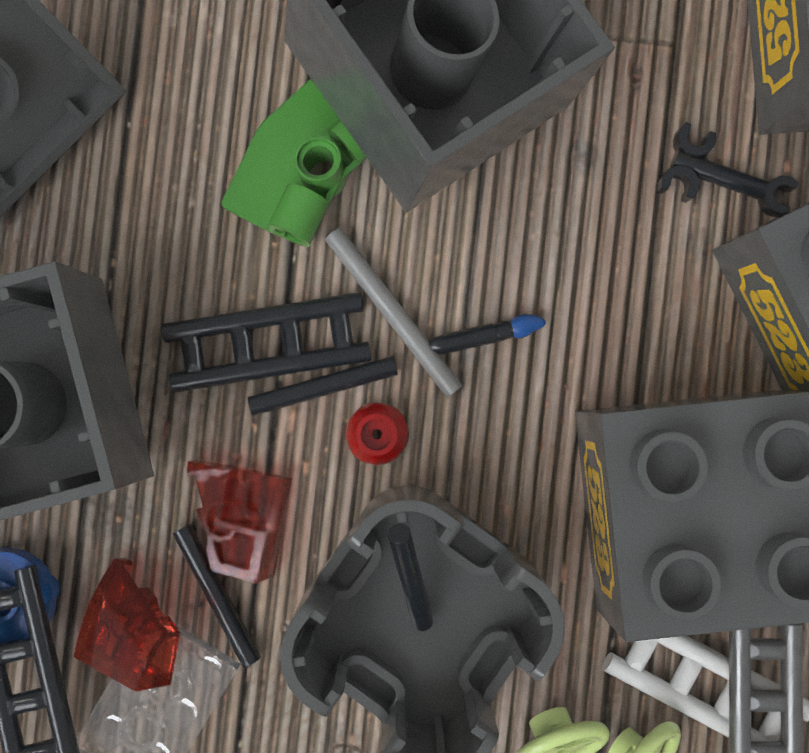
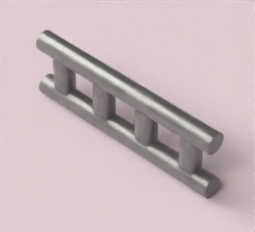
M802 623L780 626V638H751V629L729 631V753H803ZM751 660H780V690H751ZM751 712H781V741H751Z

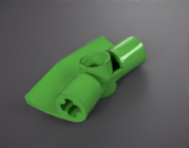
M312 79L308 80L258 127L221 202L223 208L232 214L274 235L304 247H310L332 198L345 187L347 176L367 159ZM320 162L333 164L332 168L323 175H313L310 173L311 169Z

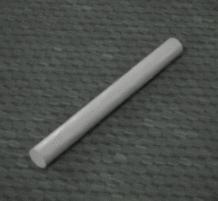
M337 228L325 238V241L444 395L448 398L463 386L439 354L431 349L426 337L343 230Z

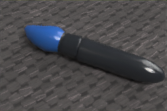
M522 314L512 318L510 321L495 322V324L490 323L442 334L428 342L431 349L437 354H448L497 343V341L501 342L511 339V337L521 339L544 327L546 322L538 315Z

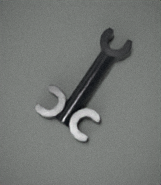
M685 122L675 132L673 137L675 154L670 168L658 179L656 185L657 193H665L671 185V180L678 179L684 184V193L682 194L681 201L687 203L698 193L700 187L699 179L757 199L761 211L768 216L780 217L789 213L790 207L778 203L774 192L778 189L789 193L797 189L799 183L794 178L779 176L771 181H766L702 158L711 151L716 143V133L713 131L708 132L703 137L699 147L693 146L688 141V133L691 129L690 123Z

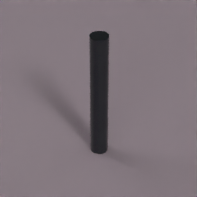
M393 356L249 396L248 405L251 414L256 416L397 376L398 373Z
M189 524L172 534L242 667H248L258 661L261 656L192 525Z
M396 524L387 532L388 541L413 626L418 631H426L433 625V616L411 531L405 524Z

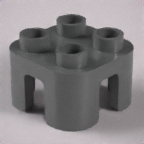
M414 485L396 486L383 491L370 501L303 595L282 640L280 651L281 668L285 681L293 694L317 714L327 717L344 692L377 716L382 723L380 753H490L499 737L491 706L496 693L515 666L536 681L541 680L558 657L563 644L564 617L555 595L533 565L523 555L433 491ZM396 524H405L411 531L433 616V625L426 631H418L413 626L388 541L387 532Z

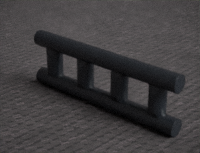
M361 292L162 324L161 331L164 342L181 341L185 371L174 372L169 375L172 392L176 393L372 361L368 341L353 343L349 314L364 311ZM329 317L334 347L304 351L299 322ZM280 325L284 355L255 359L250 330ZM230 333L235 363L205 367L201 338Z
M36 565L14 570L17 586L0 590V611L22 606L29 637L5 643L0 642V744L2 752L80 753ZM34 657L41 687L13 694L6 664ZM46 708L53 738L25 745L18 715Z

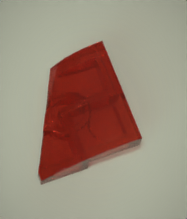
M188 461V477H196L203 506L196 509L200 526L205 530L208 537L206 552L211 571L255 584L275 576L292 478L213 462Z
M115 558L106 570L91 598L82 621L73 657L135 692L171 685L180 631L170 616L164 615L161 612L158 599L150 587H137L129 575L134 566L133 562L128 558Z

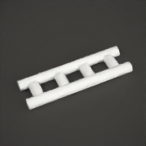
M689 636L634 641L625 659L612 652L606 656L602 665L603 671L729 738V657ZM658 643L683 656L670 683L644 670ZM702 667L728 680L714 707L689 694ZM751 670V690H780L779 684ZM803 697V720L808 722L809 700ZM768 712L759 730L751 727V741H779L781 737V712Z

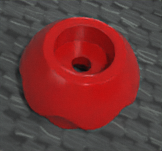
M371 402L362 405L350 417L346 426L345 434L350 451L357 459L367 464L385 465L393 462L404 451L409 440V431L403 414L397 408L388 404ZM379 429L382 432L381 438L375 439L372 436L373 430Z

